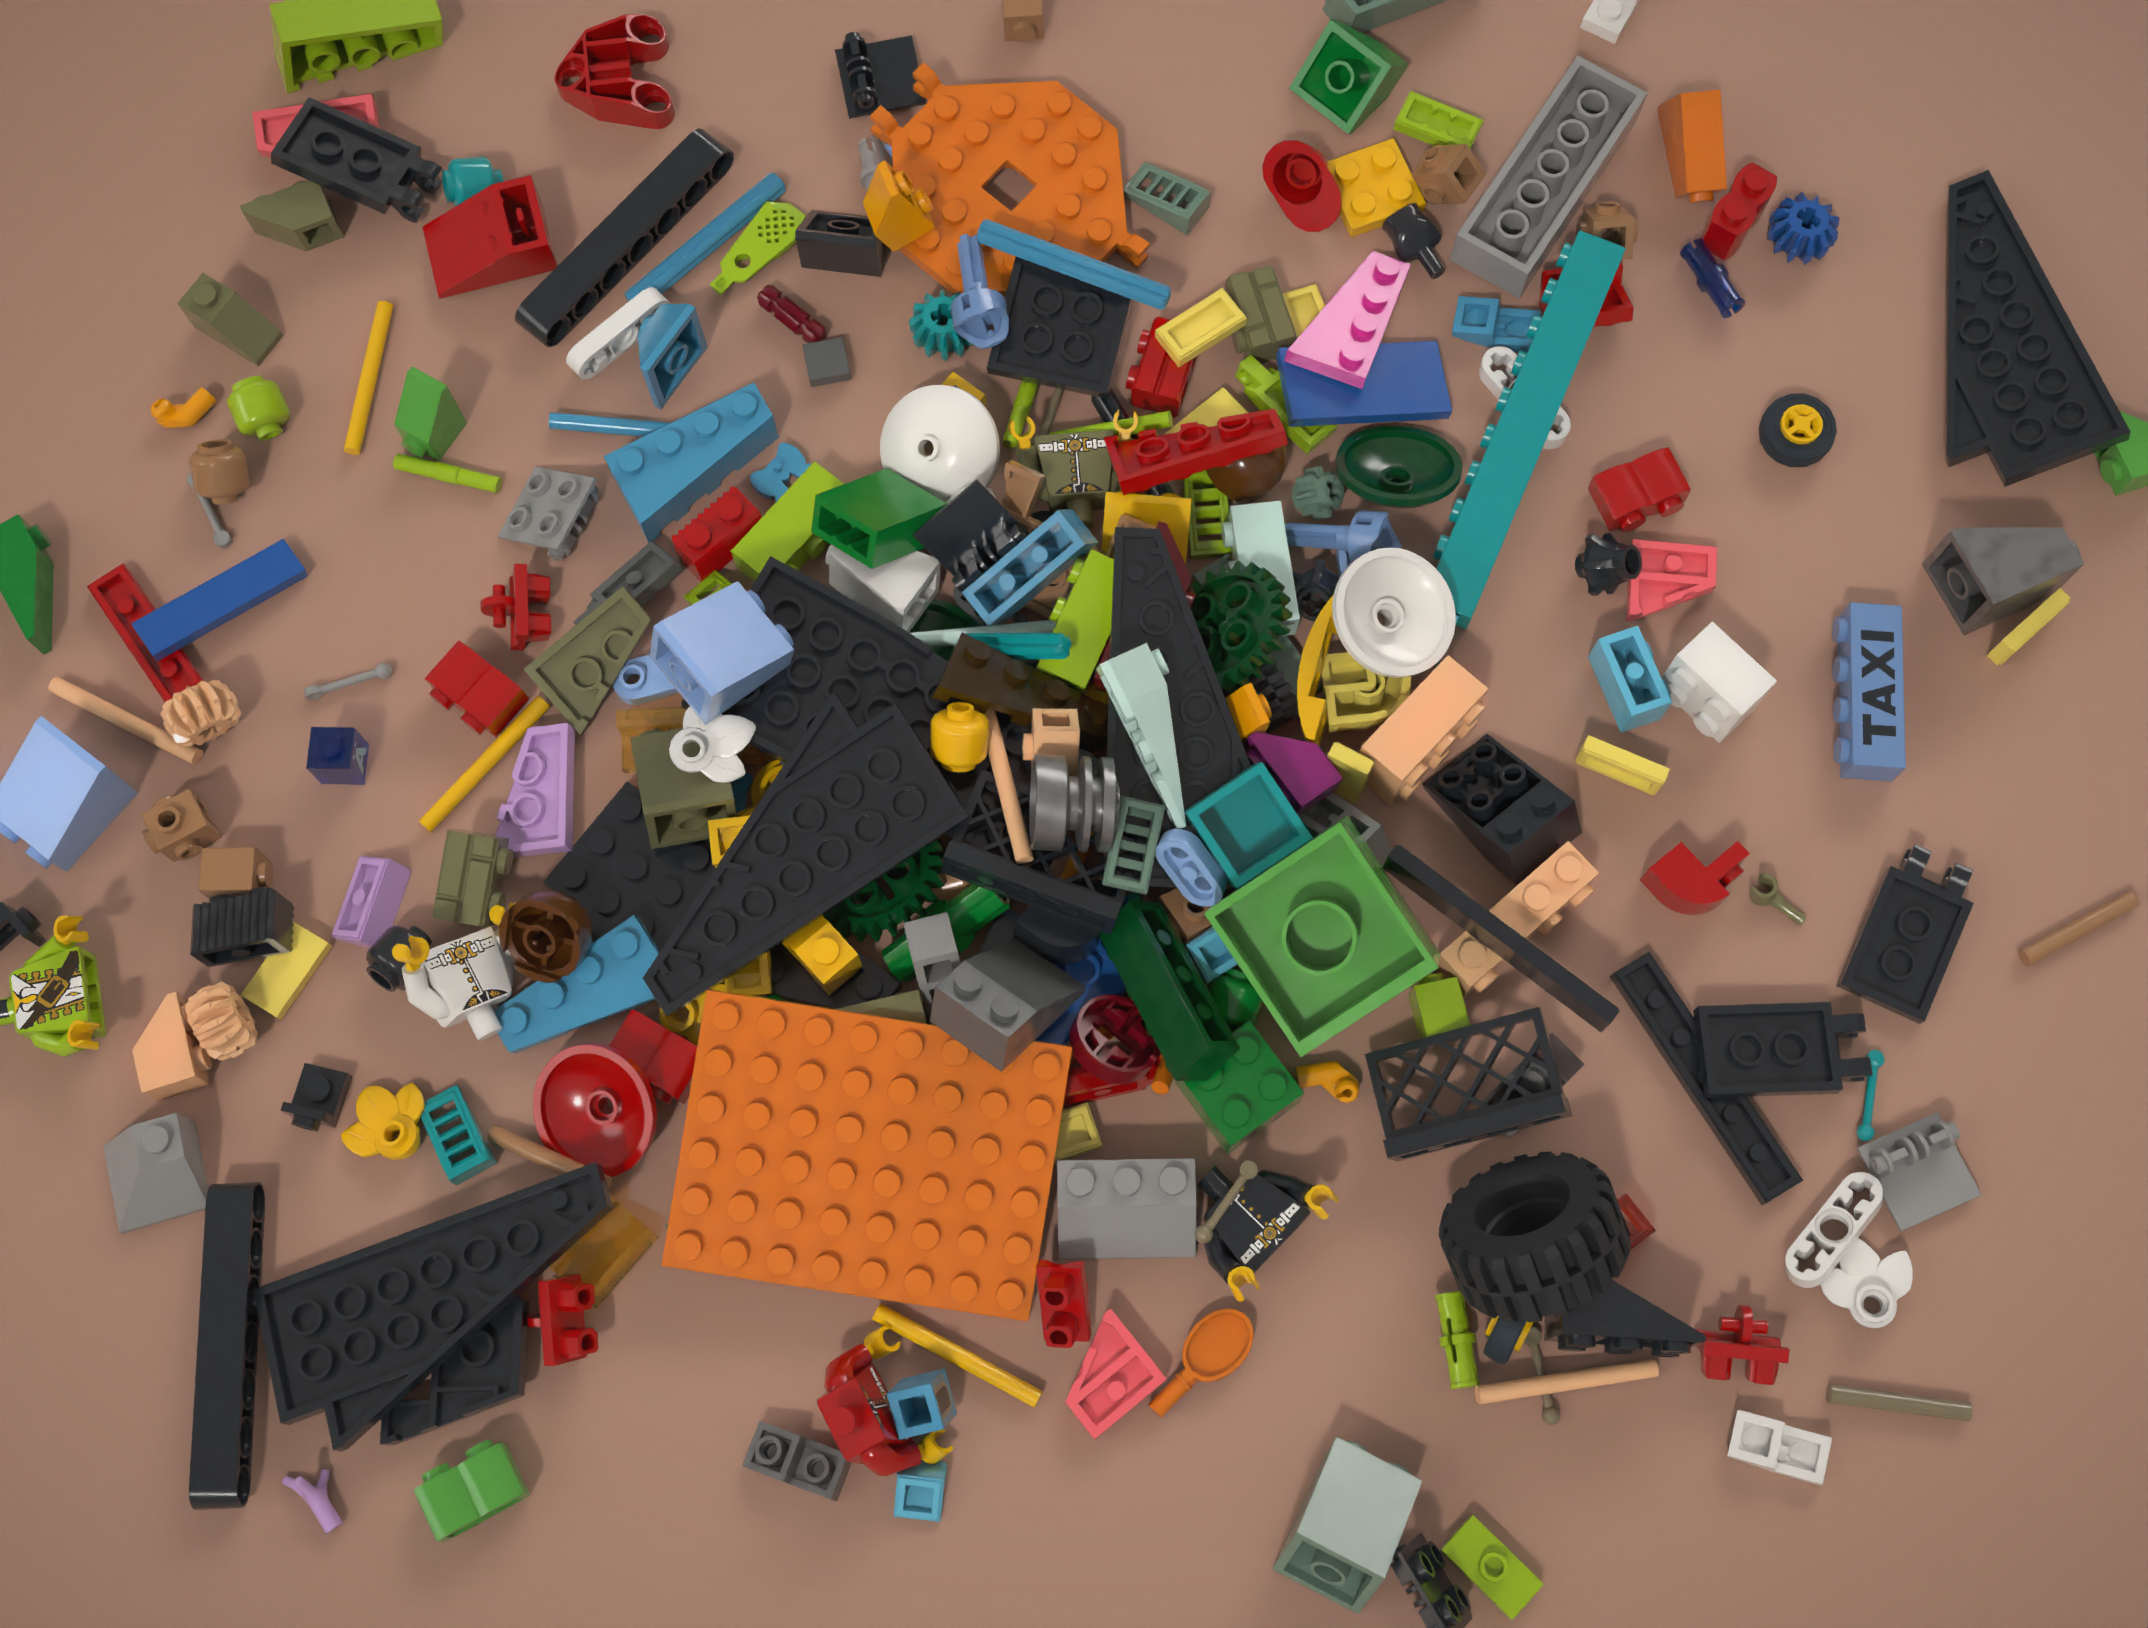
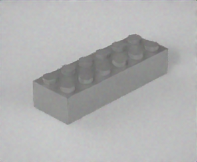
M1577 55L1457 233L1449 260L1520 299L1636 123L1648 93Z

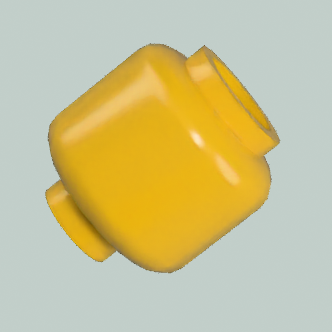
M953 702L947 706V709H943L933 716L930 726V753L945 770L967 772L973 770L976 765L985 760L988 753L989 721L984 714L974 710L972 704Z

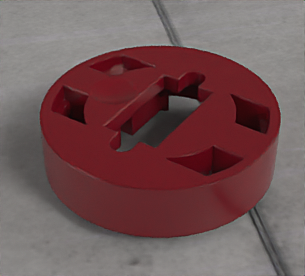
M1101 995L1092 998L1084 1004L1070 1027V1046H1072L1073 1054L1078 1062L1093 1076L1109 1083L1130 1084L1142 1079L1152 1068L1161 1053L1153 1037L1148 1033L1145 1022L1134 1001L1122 996ZM1101 1026L1133 1051L1130 1054L1131 1057L1116 1045L1111 1050L1107 1048L1105 1044L1108 1039L1096 1029H1099Z

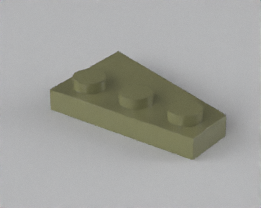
M622 586L523 670L581 735L652 621V618L627 588Z

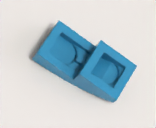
M1459 296L1452 336L1489 348L1502 346L1516 353H1519L1520 350L1528 353L1533 340L1525 338L1534 315L1542 316L1541 310L1501 308L1499 299Z

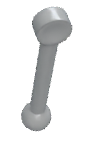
M190 473L187 476V484L190 487L194 488L192 475ZM197 493L215 531L213 536L215 544L220 548H228L232 544V536L223 530L209 499Z
M384 662L378 664L374 670L322 686H308L304 689L305 697L307 700H316L325 693L373 678L387 679L392 675V667Z

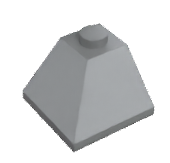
M178 1113L169 1114L131 1125L103 1146L119 1233L124 1234L205 1210L208 1184L195 1121Z

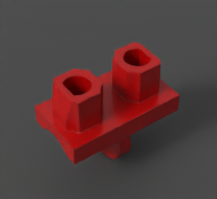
M514 563L513 576L509 577V596H506L504 585H493V596H488L480 601V610L484 615L493 617V627L505 628L506 617L510 616V650L523 651L526 642L548 641L550 638V614L528 612V603L548 604L550 598V577L527 573V564Z
M1039 1260L1036 1272L1043 1336L1046 1345L1049 1347L1071 1348L1075 1341L1089 1342L1092 1331L1088 1301L1089 1285L1086 1281L1085 1262L1075 1261L1058 1264L1048 1260Z
M567 1274L559 1278L538 1281L540 1313L527 1316V1326L541 1327L544 1366L568 1363L586 1358L587 1354L597 1352L599 1349L598 1333L593 1328H585L584 1311L592 1309L595 1303L594 1285L582 1282L581 1274Z
M1738 1305L1734 1318L1719 1317V1330L1731 1331L1733 1333L1696 1329L1705 1335L1706 1343L1696 1347L1701 1352V1371L1708 1379L1730 1380L1732 1358L1747 1359L1745 1377L1748 1381L1756 1384L1774 1385L1779 1363L1789 1362L1790 1349L1788 1347H1781L1778 1337L1752 1335H1767L1768 1322L1753 1320L1750 1306Z

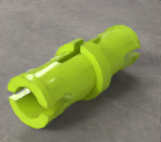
M1456 1291L1435 1295L1443 1337L1438 1339L1440 1348H1445L1451 1382L1450 1389L1481 1385L1478 1379L1473 1343L1477 1342L1476 1334L1470 1333L1466 1304L1462 1292Z

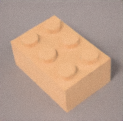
M1448 655L1361 746L1359 753L1372 759L1374 762L1366 786L1390 807L1400 797L1407 801L1423 783L1421 779L1429 767L1435 771L1450 755L1451 750L1449 749L1457 738L1463 741L1478 725L1479 720L1477 719L1486 709L1482 701L1488 688Z

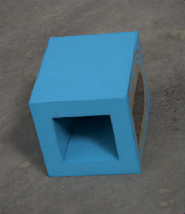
M945 1368L902 1378L887 1393L899 1440L942 1430L957 1414Z

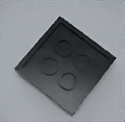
M1015 257L1005 295L1009 317V331L1006 339L991 349L987 364L988 374L1108 399L1133 300Z

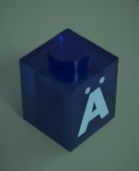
M311 727L306 768L321 784L365 785L369 743L352 727Z

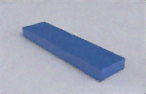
M283 538L131 624L157 662L308 577V575Z

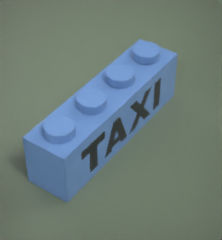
M1850 602L1839 617H1835L1832 626L1833 642H1838V656L1833 663L1832 676L1834 682H1838L1839 697H1836L1833 706V719L1835 722H1839V737L1834 744L1835 763H1840V778L1892 782L1906 768L1902 606Z

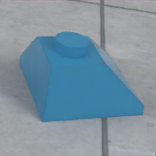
M661 304L653 315H649L644 319L637 335L640 368L654 406L659 409L664 407L708 348L696 308L690 304Z

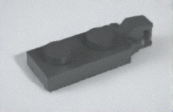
M650 541L590 594L592 601L588 604L587 610L574 621V624L577 625L622 586H625L643 607L683 571L681 565L658 544Z

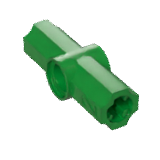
M972 884L950 901L940 899L930 904L925 909L927 915H920L918 919L947 912L959 955L972 943L975 932L999 916L1011 905L1008 897ZM905 933L882 950V958L887 963L891 973L899 981L903 980L907 983L916 976Z

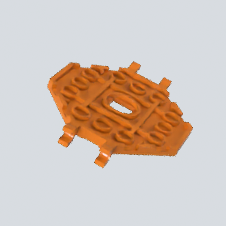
M923 62L913 72V78L917 81L913 85V90L929 100L924 107L903 128L898 125L892 114L881 105L870 115V120L874 123L870 128L871 133L892 147L893 168L897 172L903 170L916 190L922 188L933 206V210L929 213L935 228L900 248L899 251L953 295L958 291L961 294L964 292L957 243H960V236L966 233L970 237L976 235L980 224L986 219L1105 262L1115 251L1121 254L1135 269H1138L1147 259L1148 255L1145 251L1149 248L1150 243L1139 235H1130L1127 232L1118 129L1058 81L944 86L936 73ZM1004 168L1014 169L1035 186L1012 211L983 189ZM982 244L988 289L996 290L1005 298L1016 256Z

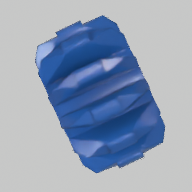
M1802 192L1794 200L1786 197L1785 200L1781 201L1776 211L1772 212L1769 218L1768 226L1770 229L1767 232V240L1776 242L1774 254L1784 251L1787 253L1788 263L1795 257H1799L1804 265L1810 262L1812 257L1817 260L1824 257L1838 238V231L1836 229L1839 226L1840 217L1830 215L1832 204L1822 206L1819 204V194L1811 200H1807Z

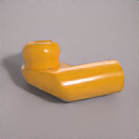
M200 387L185 404L172 405L170 401L161 398L152 404L150 412L157 419V424L164 428L191 427L207 413L217 400L207 390Z
M1336 1061L1294 1067L1296 1083L1300 1088L1321 1085L1332 1096L1343 1103L1353 1102L1359 1095V1082L1356 1077Z

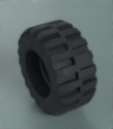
M1551 1151L1539 1152L1538 1156L1532 1157L1524 1154L1514 1157V1161L1505 1164L1501 1161L1490 1166L1491 1170L1484 1174L1478 1173L1470 1178L1468 1186L1465 1188L1460 1187L1453 1194L1452 1203H1447L1439 1225V1238L1464 1299L1483 1314L1492 1318L1499 1316L1500 1319L1507 1322L1517 1323L1518 1319L1525 1318L1528 1322L1542 1321V1317L1554 1315L1557 1318L1568 1314L1567 1310L1577 1305L1582 1308L1591 1303L1592 1296L1596 1293L1603 1294L1611 1287L1612 1277H1619L1630 1253V1233L1610 1179L1597 1165L1583 1157L1579 1159L1570 1153L1562 1152L1559 1156H1556Z

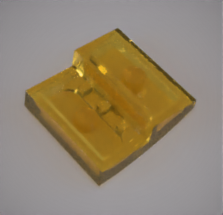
M611 1195L613 1209L549 1267L560 1277L567 1274H581L582 1282L594 1285L595 1303L593 1306L595 1308L605 1300L659 1238Z

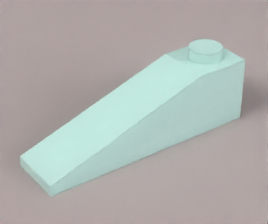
M1147 643L1099 664L1096 670L1162 804L1165 805V810L1174 829H1182L1186 827L1168 689L1163 677L1169 673V669L1159 649L1150 651Z

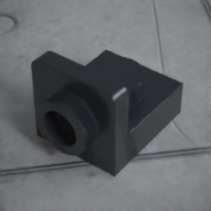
M305 1063L292 1103L283 1102L280 1111L293 1118L291 1125L315 1132H318L320 1124L336 1128L353 1076L345 1072Z

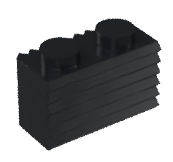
M268 887L254 888L250 891V895L244 894L243 896L235 897L217 895L211 897L209 903L194 904L190 955L207 967L291 952L293 950L291 943L293 942L292 927L294 924L292 919L294 915L292 911L294 906L275 889Z

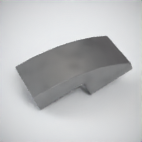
M759 1421L742 1466L837 1502L851 1462H847L841 1451Z

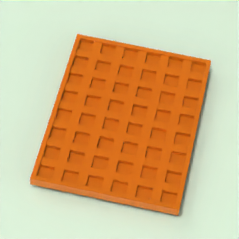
M707 989L661 1266L1029 1322L1036 1266L1039 1260L1072 1046L1035 1040L1001 1072L934 1024Z

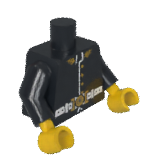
M1214 1166L1197 1184L1216 1203L1205 1214L1203 1218L1205 1224L1234 1184L1217 1166ZM1265 1169L1259 1171L1254 1179L1246 1181L1212 1230V1240L1204 1243L1210 1266L1229 1284L1237 1301L1242 1302L1245 1300L1239 1290L1242 1285L1250 1283L1255 1286L1256 1290L1260 1289L1254 1273L1308 1218L1311 1212L1306 1207H1310L1322 1220L1329 1217L1327 1212L1320 1207L1321 1203L1326 1199H1331L1338 1203L1339 1199L1328 1186L1323 1184L1314 1186L1296 1176Z

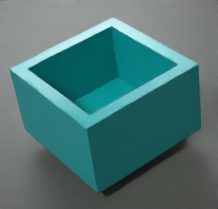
M1256 762L1184 811L1185 818L1222 869L1230 885L1236 889L1313 838L1263 762Z

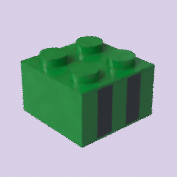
M1250 1020L1232 1033L1240 1049L1207 1081H1175V1084L1227 1154H1230L1299 1104L1304 1095L1302 1089Z

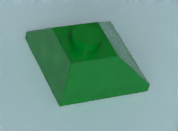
M1330 19L1289 89L1347 134H1352L1389 97L1409 63L1380 41L1341 22Z

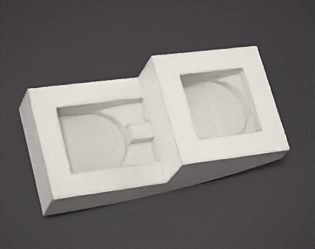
M1737 1410L1727 1457L1822 1486L1832 1438L1787 1426L1782 1421Z

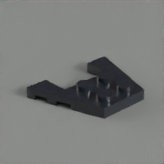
M515 1297L431 1374L429 1399L402 1400L381 1419L380 1444L386 1446L396 1445L525 1396L529 1301Z

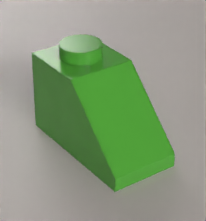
M412 366L406 375L394 425L403 438L401 444L409 452L420 458L426 454L439 462L467 422L447 385Z

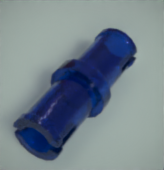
M1699 238L1693 241L1696 246L1695 249L1691 243H1688L1681 250L1680 256L1686 261L1697 277L1696 285L1700 291L1707 292L1723 318L1732 316L1729 311L1730 308L1735 314L1738 313L1745 306L1746 302L1728 279L1729 272L1723 264L1717 263L1705 246L1703 239Z

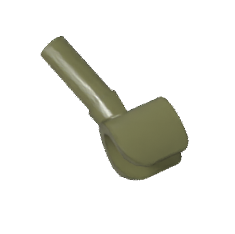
M1767 873L1760 874L1758 878L1759 883L1767 887L1770 893H1761L1751 886L1749 891L1751 901L1758 906L1770 904L1798 925H1801L1807 917L1777 893L1778 882L1772 875Z

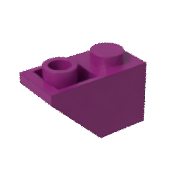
M1254 732L1248 736L1243 745L1250 765L1252 766L1256 762H1263L1298 816L1334 793L1343 780L1342 776L1316 743Z

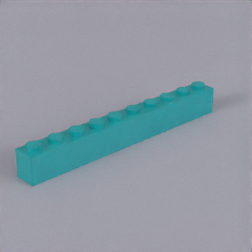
M1580 230L1573 245L1565 242L1556 263V266L1563 268L1558 280L1549 279L1541 302L1548 304L1543 317L1537 314L1533 317L1525 337L1533 340L1528 353L1520 350L1510 374L1517 376V379L1512 389L1505 386L1495 408L1496 411L1502 413L1497 426L1489 423L1479 446L1486 449L1482 462L1473 460L1464 484L1471 486L1466 499L1457 497L1448 521L1455 523L1450 537L1441 535L1432 557L1439 560L1436 569L1446 581L1453 597L1455 613L1459 616L1455 626L1465 630L1468 628L1626 250L1623 246Z

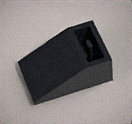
M1488 734L1422 784L1424 790L1484 858L1516 885L1529 876L1567 841L1571 842L1582 833L1575 800Z
M1612 1281L1611 1287L1603 1294L1596 1293L1592 1296V1302L1582 1308L1577 1305L1568 1309V1314L1557 1318L1554 1315L1545 1316L1544 1341L1558 1342V1350L1586 1351V1348H1594L1598 1344L1604 1345V1353L1628 1355L1633 1354V1351L1651 1348V1356L1676 1358L1679 1357V1354H1690L1691 1347L1706 1343L1704 1334L1615 1281Z

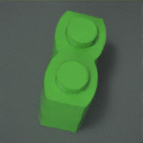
M491 1439L483 1441L465 1452L467 1460L459 1465L450 1468L448 1463H444L421 1476L424 1483L413 1490L437 1542H446L530 1496L507 1444L499 1442L493 1445Z

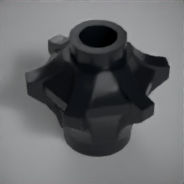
M1604 533L1602 538L1595 534H1589L1585 538L1586 548L1583 553L1576 557L1575 570L1580 578L1586 579L1590 595L1598 596L1603 590L1607 594H1614L1619 584L1630 579H1636L1639 576L1642 568V558L1636 546L1618 543L1610 533Z
M1317 560L1314 568L1302 574L1293 571L1299 614L1303 618L1313 621V623L1328 600L1334 595L1340 578L1325 568V560Z

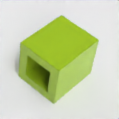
M1441 973L1425 976L1418 981V985L1413 986L1408 998L1419 1039L1470 1025L1458 977L1444 979Z

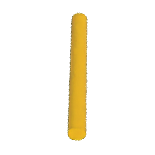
M378 301L375 309L343 449L344 452L351 455H360L394 307L393 304L387 301Z
M537 696L418 822L432 833L524 736L527 728L532 727L550 708L549 704L540 696Z
M880 1303L873 1315V1321L883 1326L891 1325L890 1330L1033 1408L1037 1405L1043 1391L882 1303Z

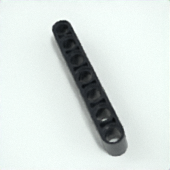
M698 128L692 131L523 300L516 311L515 322L547 347H553L561 342L725 176L732 166L734 153L705 130Z
M260 1182L211 1184L207 1192L189 1477V1499L194 1510L243 1508L246 1506L250 1495L259 1316L253 1289L261 1287L265 1219V1193Z

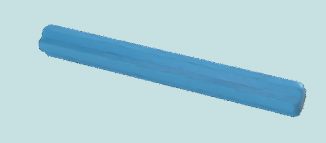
M769 173L630 287L624 294L627 302L649 287L656 288L661 294L664 293L750 222L766 201L774 202L784 194L786 189L783 181L775 173Z
M988 219L983 220L978 229L977 238L981 244L1140 303L1163 310L1170 300L1171 288L1154 280Z

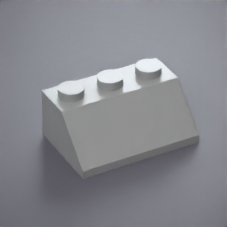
M1195 1158L1057 1161L1059 1260L1196 1257Z

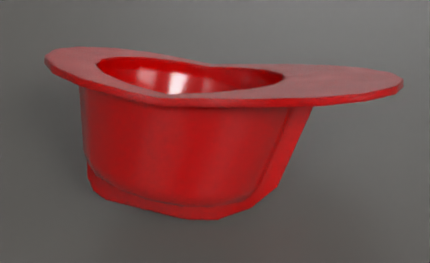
M1284 140L1275 144L1265 155L1262 165L1263 179L1268 189L1274 195L1287 218L1296 227L1306 232H1320L1329 228L1337 220L1342 203L1341 192L1336 180L1329 171V164L1325 156L1317 148L1298 140Z

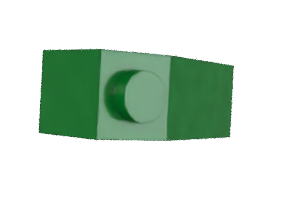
M17 514L0 524V592L26 640L41 653L46 654L52 651L54 563L46 551V548L50 547L51 543L38 524L30 526Z

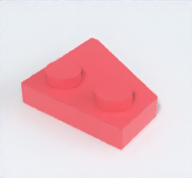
M1632 539L1630 545L1636 546L1640 551L1642 568L1636 579L1628 580L1626 621H1634L1709 594L1716 587L1717 547Z
M1111 1308L1105 1312L1097 1333L1065 1401L1066 1405L1094 1440L1167 1380Z

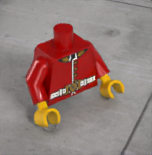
M884 1325L867 1334L864 1339V1345L859 1343L832 1360L825 1371L824 1387L826 1392L817 1399V1405L845 1460L851 1463L864 1464L879 1476H889L917 1466L921 1463V1459L925 1463L936 1464L953 1450V1446L944 1449L938 1446L935 1441L946 1432L945 1429L928 1433L917 1445L911 1437L899 1440L887 1397L888 1391L874 1363H871L872 1358L878 1360L899 1349L900 1341L891 1346L884 1342L883 1333L890 1329L891 1325Z

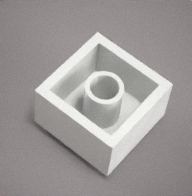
M1713 621L1676 655L1662 676V679L1669 688L1671 705L1677 708L1681 707L1693 718L1694 725L1702 734L1707 737H1713L1718 743H1721L1756 709L1777 682L1773 676Z

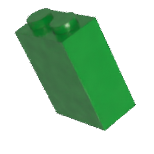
M886 468L816 494L811 532L870 569H874L925 548L913 536V533L948 503Z

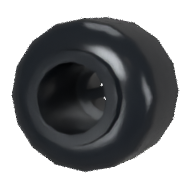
M398 925L388 928L367 951L366 960L369 966L366 971L379 986L387 991L394 992L396 989L406 990L402 974V967L405 963L394 959L392 955L393 947L396 944H404L411 950L408 941L410 936L425 939L429 946L432 944L430 937L416 926H411L409 929Z

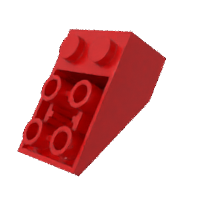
M531 175L492 184L422 227L439 299L550 272L558 266L542 201Z

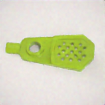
M766 201L720 262L722 272L710 283L711 288L719 295H722L733 282H747L773 259L779 258L796 244L795 231L805 219V214L790 203ZM741 260L750 261L749 266L746 268L737 267V263Z

